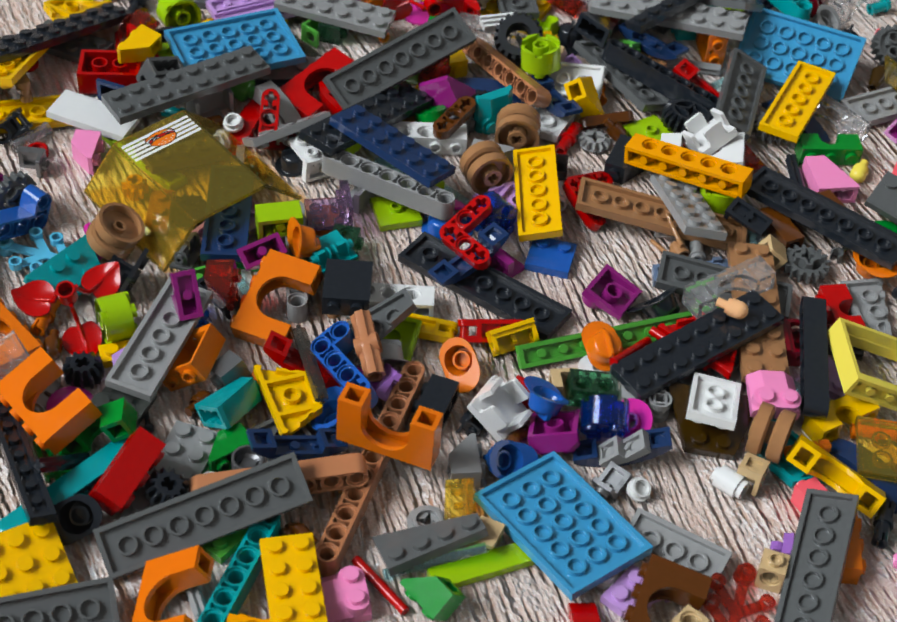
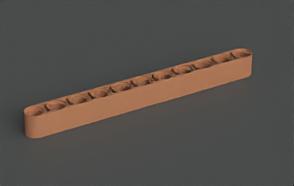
M409 361L403 366L400 373L402 377L394 385L377 420L381 425L390 430L403 432L412 413L413 403L416 398H419L425 374V367L419 361ZM363 449L362 454L366 458L369 481L362 487L344 489L316 547L321 577L335 575L338 572L391 457Z

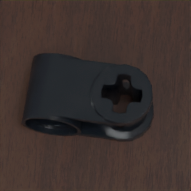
M21 107L12 111L0 121V129H5L8 132L5 138L0 139L1 145L7 144L34 125L23 115Z

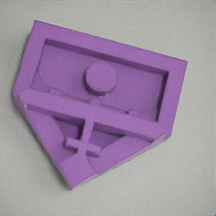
M388 363L384 364L386 376L377 382L370 381L378 397L385 402L393 386L402 377L400 371Z

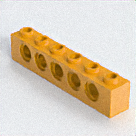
M635 133L625 145L624 163L733 198L738 196L742 199L752 185L753 169L638 133Z

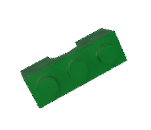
M802 133L795 144L794 151L799 165H803L805 156L825 155L835 165H855L860 163L863 147L858 134H838L835 144H827L819 138L818 134Z
M125 397L98 406L97 408L102 415L63 448L62 451L66 455L91 451L94 439L102 432L113 443L128 438L136 431L138 412Z

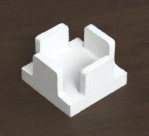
M715 108L710 110L713 119L708 123L700 112L684 123L687 131L684 130L681 134L685 139L683 142L685 148L711 156L739 134L736 128L729 124L724 113Z
M496 374L486 382L466 408L498 442L505 440L509 433L521 428L533 412L522 404L523 401L529 398L530 393L519 380L513 378L503 382L504 379Z

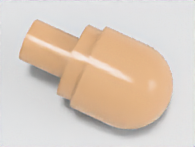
M718 297L715 306L724 309V313L727 316L735 319L745 318L749 311L745 302L735 298L725 300Z

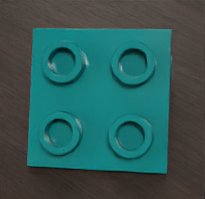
M334 230L319 237L321 249L312 253L311 257L304 259L320 265L324 274L327 258L354 260L358 258V255L352 249L354 247L353 241L343 238L337 230Z

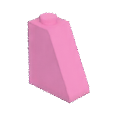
M825 155L805 156L801 173L807 188L815 192L830 189L842 203H855L860 188L857 182Z

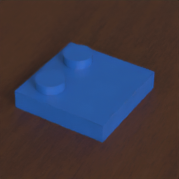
M552 238L533 240L524 270L568 279L577 244Z

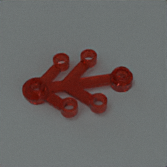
M742 563L733 572V579L737 583L734 599H732L725 588L727 582L725 576L718 572L712 574L710 588L716 594L709 593L703 607L710 612L715 622H740V619L760 612L768 613L775 606L776 601L769 594H763L758 601L744 606L748 587L753 583L757 575L756 569L752 564ZM721 602L729 614L728 621L719 609ZM758 615L753 622H770V620L765 615Z

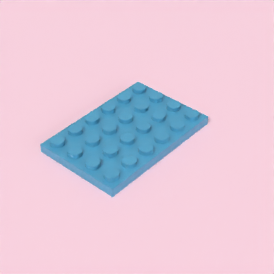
M278 8L164 30V37L173 55L179 57L184 67L250 45L271 67V70L306 63V55Z
M763 8L762 12L753 11L738 49L767 67L764 82L781 87L799 60L835 72V78L823 100L840 105L867 38Z
M555 451L474 493V501L493 520L505 524L504 532L571 601L652 554L653 546Z

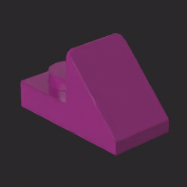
M195 269L170 273L174 294L171 297L179 321L203 317Z

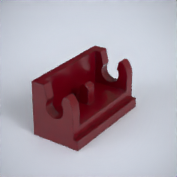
M785 318L783 331L788 366L800 367V331L798 328H791L795 325L799 326V319Z

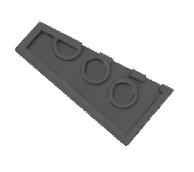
M406 288L368 309L372 314L375 331L378 333L380 341L417 309ZM349 320L347 323L349 324V326H350L351 329L353 330V327H352V324H351V320ZM355 349L345 355L353 364L359 360Z
M473 513L373 536L372 538L391 577L488 536V532L478 513Z

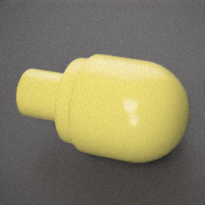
M862 159L860 163L855 164L851 169L849 176L858 184L866 179L869 172L867 167L869 162Z

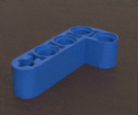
M33 184L25 187L21 194L19 206L0 210V241L29 234V230L33 227L43 229L48 221L52 202L51 195Z
M337 321L312 341L311 351L323 368L342 388L345 387L347 382L371 389V409L377 404L378 395L367 378L345 356L354 349V332L346 321Z

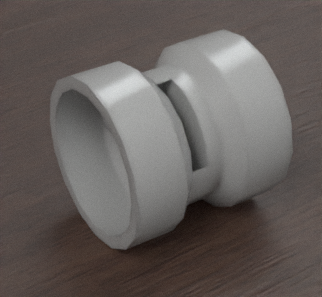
M665 390L648 398L647 405L652 411L654 423H663L669 417L673 399L670 393Z

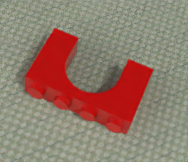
M334 47L279 88L294 105L301 118L325 111L324 105L308 93L309 90L319 84L320 81H323L324 77L354 62V60Z

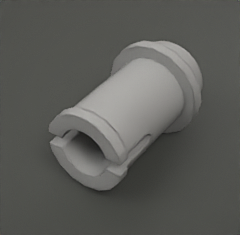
M691 241L688 257L705 261L706 254L703 252L701 241Z

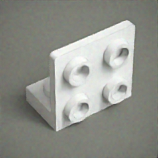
M299 135L288 139L289 146L303 161L301 179L305 183L330 177L322 172L321 150L299 139Z

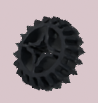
M674 98L669 100L665 107H663L661 122L668 131L681 133L684 130L687 131L684 123L696 113H702L707 123L713 119V116L708 107H704L702 104L696 103V101Z

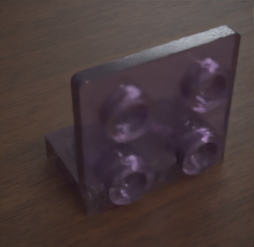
M339 180V189L335 190V197L304 199L308 227L314 228L315 231L353 229L354 208L348 180Z

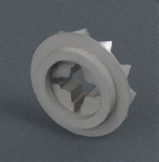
M586 129L585 132L580 133L578 143L586 151L599 153L606 151L610 147L611 139L603 130Z
M419 506L409 513L407 529L424 525L428 518H430L431 523L447 520L448 518L441 509L435 506Z

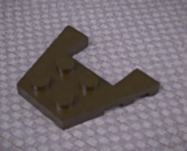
M674 383L667 387L666 391L670 393L673 399L671 409L676 417V427L683 452L733 460L753 418L750 417L748 395L740 394L737 421L734 431L685 419L690 385Z

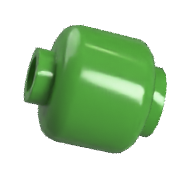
M255 79L230 87L234 98L241 102L247 101L248 98L253 99Z

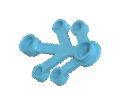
M33 227L29 230V238L35 243L37 248L14 243L11 238L0 241V256L8 257L15 252L30 256L23 259L19 256L9 258L10 270L19 271L29 266L30 272L41 266L43 261L57 255V253L50 252L43 239V231L40 227ZM60 232L50 234V244L56 247L58 253L64 250L66 246L64 245L63 234Z

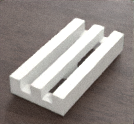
M513 12L480 15L479 22L483 31H495L499 21L502 18L506 19L505 15L507 14L513 16Z

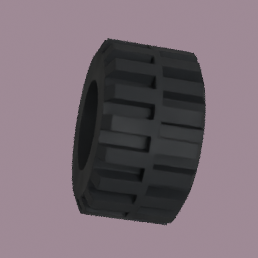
M513 12V16L507 14L505 15L506 19L502 18L499 21V25L495 28L494 42L498 52L511 62H515L516 66H520L521 47H514L509 44L507 37L510 33L517 30L524 31L528 35L539 34V37H543L542 26H539V21L537 19L534 20V16L531 14L528 17L526 12H522L521 15H518V12Z

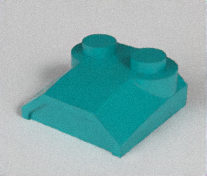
M511 85L476 96L474 120H476L475 131L477 133L485 135L495 133L497 114L503 107L513 103V87Z

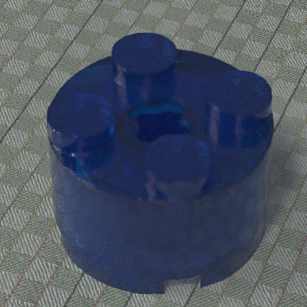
M494 191L484 193L483 195L490 198L493 210L473 230L479 233L495 222L511 235L515 230L514 223L518 209ZM467 217V223L472 220L471 217Z
M608 394L589 396V401L587 402L582 399L580 405V431L586 435V439L596 438V441H600L601 438H612L616 435L621 439H625L626 434L630 432V401L624 398V402L618 401L616 395Z

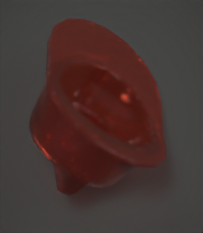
M141 7L121 22L118 38L120 42H124L127 39L128 23H132L136 27L143 24L152 30H156L160 22L153 15L149 14L146 8Z

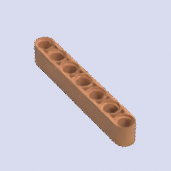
M477 38L474 43L462 49L465 55L505 87L511 85L513 93L526 104L539 108H547L550 105L551 93L485 40Z
M360 453L298 461L310 494L358 488L366 485L369 481L366 458ZM253 467L195 475L189 480V492Z

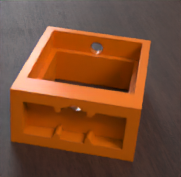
M697 33L695 41L701 61L720 64L722 68L729 39Z
M212 323L193 330L162 382L171 392L207 380L226 340Z

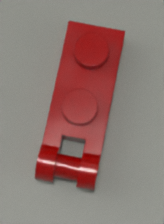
M458 319L457 327H460V336L458 337L465 339L469 343H488L486 332L523 321V319ZM469 327H475V335H469Z

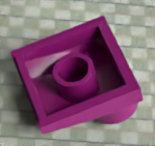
M606 264L584 289L582 300L587 307L591 309L600 308L620 320L643 291L610 265Z
M580 409L560 411L557 416H552L548 422L542 420L536 413H532L527 436L529 446L538 455H547L552 451L574 452L580 446Z

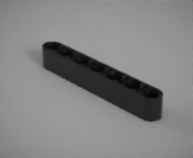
M616 39L608 40L601 59L670 100L674 98L678 100L680 98L684 100L689 99L690 101L702 104L704 107H708L709 111L712 108L716 109L719 97Z
M802 296L799 309L801 416L827 419L829 411V371L826 299Z

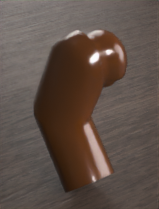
M289 522L284 525V528L280 529V536L311 533L309 528L303 523ZM313 534L314 543L316 545L319 540Z

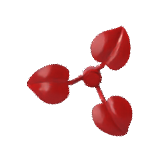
M384 0L382 7L396 11L393 21L404 19L411 14L413 8L410 3L420 7L422 11L427 10L430 16H438L455 7L462 18L468 17L464 11V0H424V5L414 0Z
M117 261L107 262L86 271L81 279V285L84 289L78 287L77 284L74 285L71 281L64 280L59 282L54 290L49 282L35 280L11 290L12 298L17 307L31 317H43L49 314L51 303H56L59 298L63 305L70 307L77 325L68 328L63 334L62 343L65 350L71 355L74 352L81 354L83 350L86 354L94 351L96 355L99 352L98 345H102V332L100 327L93 321H88L81 325L74 307L78 300L77 291L86 295L93 293L96 298L117 293L121 285L120 264Z

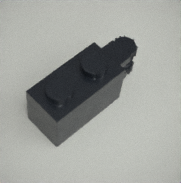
M432 374L429 381L423 383L420 392L421 396L419 399H415L412 412L416 413L420 405L444 413L443 429L458 399L460 382Z

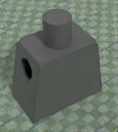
M178 56L150 57L145 60L136 75V79L138 82H141L151 77L157 78L166 75L169 71H174L184 66Z

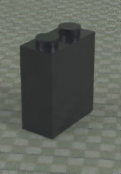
M327 258L322 293V314L351 316L357 310L370 309L373 277L372 261Z

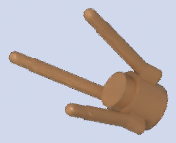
M666 213L665 216L676 241L670 244L669 252L688 257L690 251L685 245L684 240L680 238L670 214ZM650 239V242L661 252L663 250L667 251L654 239Z

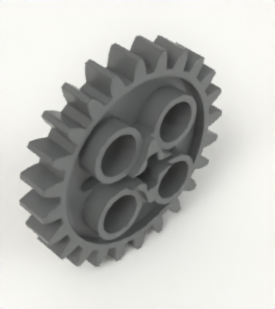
M888 24L886 28L882 26L880 30H877L871 40L872 44L870 47L873 49L871 54L876 55L874 60L880 61L878 66L884 65L891 70L890 73L893 75L897 73V25L894 24L891 27Z

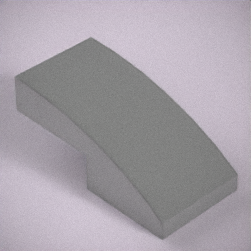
M642 428L625 439H621L616 435L598 445L599 465L607 467L611 461L620 465L651 453L649 433Z

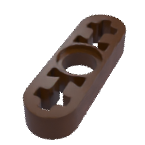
M462 96L433 123L434 137L445 140L458 130L475 113V99L470 96ZM450 116H458L459 119H457V120H452V119H450L449 117H450Z
M629 110L586 116L577 119V122L582 125V130L606 127L603 121L607 117L613 122L617 121L624 125L634 122L633 111Z

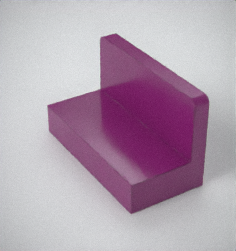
M501 248L491 258V267L512 278L522 272L525 267Z

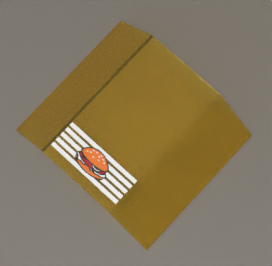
M181 110L113 143L84 190V194L99 209L107 203L116 202L129 206L140 215L144 222L145 232L136 246L142 252L145 247L149 249L146 256L163 273L167 271L174 260L175 253L180 250L197 223L264 188L298 200L302 199L294 189L230 132H227L221 124L186 110Z

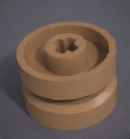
M512 103L503 107L497 114L495 142L512 146L514 150L538 147L541 129L539 112L534 107L525 103Z
M485 140L475 143L463 153L459 162V168L463 176L468 181L472 190L479 195L487 194L488 189L501 186L503 183L510 181L513 176L511 162L505 156L501 147L494 141Z
M116 202L107 203L101 207L95 219L88 226L86 238L91 249L99 256L111 260L113 255H116L124 260L130 256L135 246L142 239L145 226L140 215L129 206Z
M762 401L750 426L745 452L758 456L766 443L768 444L765 452L766 460L779 464L797 413L784 409L780 412L775 422L776 406Z

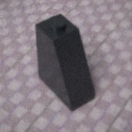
M590 11L581 12L574 30L601 48H604L608 40L612 38L620 19L592 14Z
M623 134L619 136L604 167V172L612 177L613 182L624 184L645 171L644 169L624 163L625 145L632 137Z

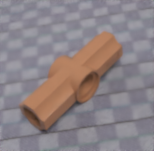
M357 310L350 316L355 339H353L354 349L361 362L363 375L368 381L377 382L386 376L381 356L383 352L382 344L378 333L375 331L370 310Z

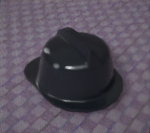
M575 19L571 23L561 24L557 32L560 45L564 46L567 51L566 57L571 54H578L573 48L575 41H585L583 35L574 30L576 25Z
M288 146L281 151V157L277 159L275 169L282 176L302 175L303 161Z
M677 287L670 288L657 297L639 303L628 309L627 312L641 310L649 319L679 313L680 307L674 295Z
M73 495L54 505L57 512V522H54L63 546L72 544L93 533V529L98 528L102 522L103 513L101 506L96 499L89 495Z

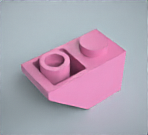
M76 129L71 141L73 159L90 175H94L96 166H100L101 153L105 152L106 144L105 140H102L101 131Z

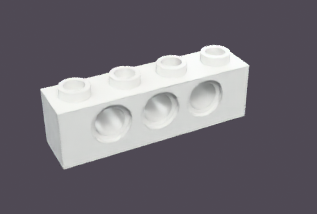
M401 121L393 125L398 131L413 138L422 146L429 148L436 155H463L466 151L467 124H463L445 140L434 137L433 122Z
M372 283L370 308L406 288L417 307L413 313L433 317L435 286Z

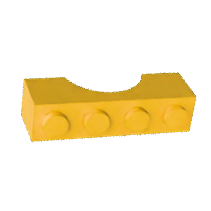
M800 434L786 453L787 461L804 473L822 480L837 492L859 495L858 510L870 519L886 500V494L883 490L802 434Z

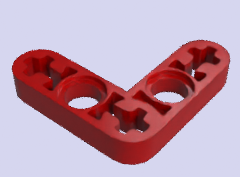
M267 89L262 93L258 134L265 130H278L281 99L278 91L275 89ZM270 94H273L274 98H276V100L272 101L273 109H269V102L266 99L270 97ZM265 115H274L275 121L272 124H266L263 121ZM294 133L288 136L296 137V134ZM271 141L269 146L263 149L283 151L288 146H285L283 141L279 142L280 145H276V141Z
M604 171L570 176L563 183L562 188L575 209L582 176L609 184L613 183L612 177ZM576 210L585 226L592 231H599L606 222V219L601 216Z
M478 195L445 223L439 231L443 244L477 270L488 268L492 261L489 251L469 235L493 210L491 200L486 195ZM464 217L472 218V220L467 224L461 223V220ZM448 233H449V234H453V233H454V236H455V238H456V241L454 240V238H453L451 235H448V236H446V235H447ZM463 243L471 244V247L467 250L459 249ZM476 255L479 256L480 258H483V257H484L485 259H484V260H481V259H478V260H477Z

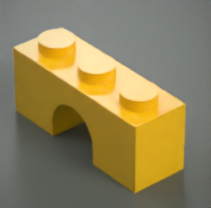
M845 394L841 398L829 401L827 419L804 416L801 429L812 441L816 440L818 443V440L829 439L831 443L839 437L843 426L842 422L849 425L854 423L870 426L875 423L881 407Z

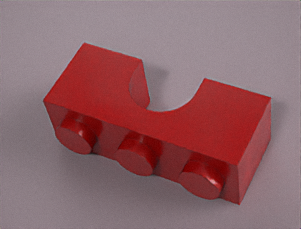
M846 284L821 285L815 298L826 299L828 330L839 317L866 326L861 315H848L853 298Z

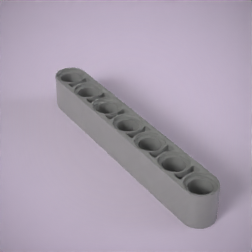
M344 150L333 156L322 151V172L326 175L439 220H450L454 216L455 195L437 186L427 188L406 174Z
M300 201L303 225L305 226V206ZM285 236L287 254L294 256L289 248L287 236ZM286 287L287 318L290 322L302 323L308 316V295L305 292Z

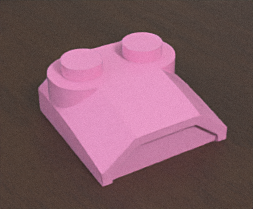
M759 370L746 375L750 417H754L757 414L762 401L776 406L775 419L778 418L780 412L784 409L797 413L795 420L799 419V406L802 399L796 391L793 377L784 371Z
M345 566L338 574L320 578L328 622H364L372 620L364 572L359 567Z

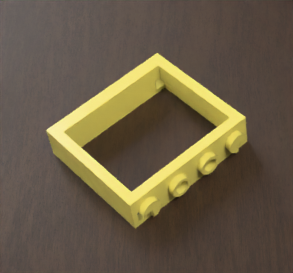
M839 317L827 331V338L844 394L897 411V385L860 373L852 348L853 346L897 362V337Z

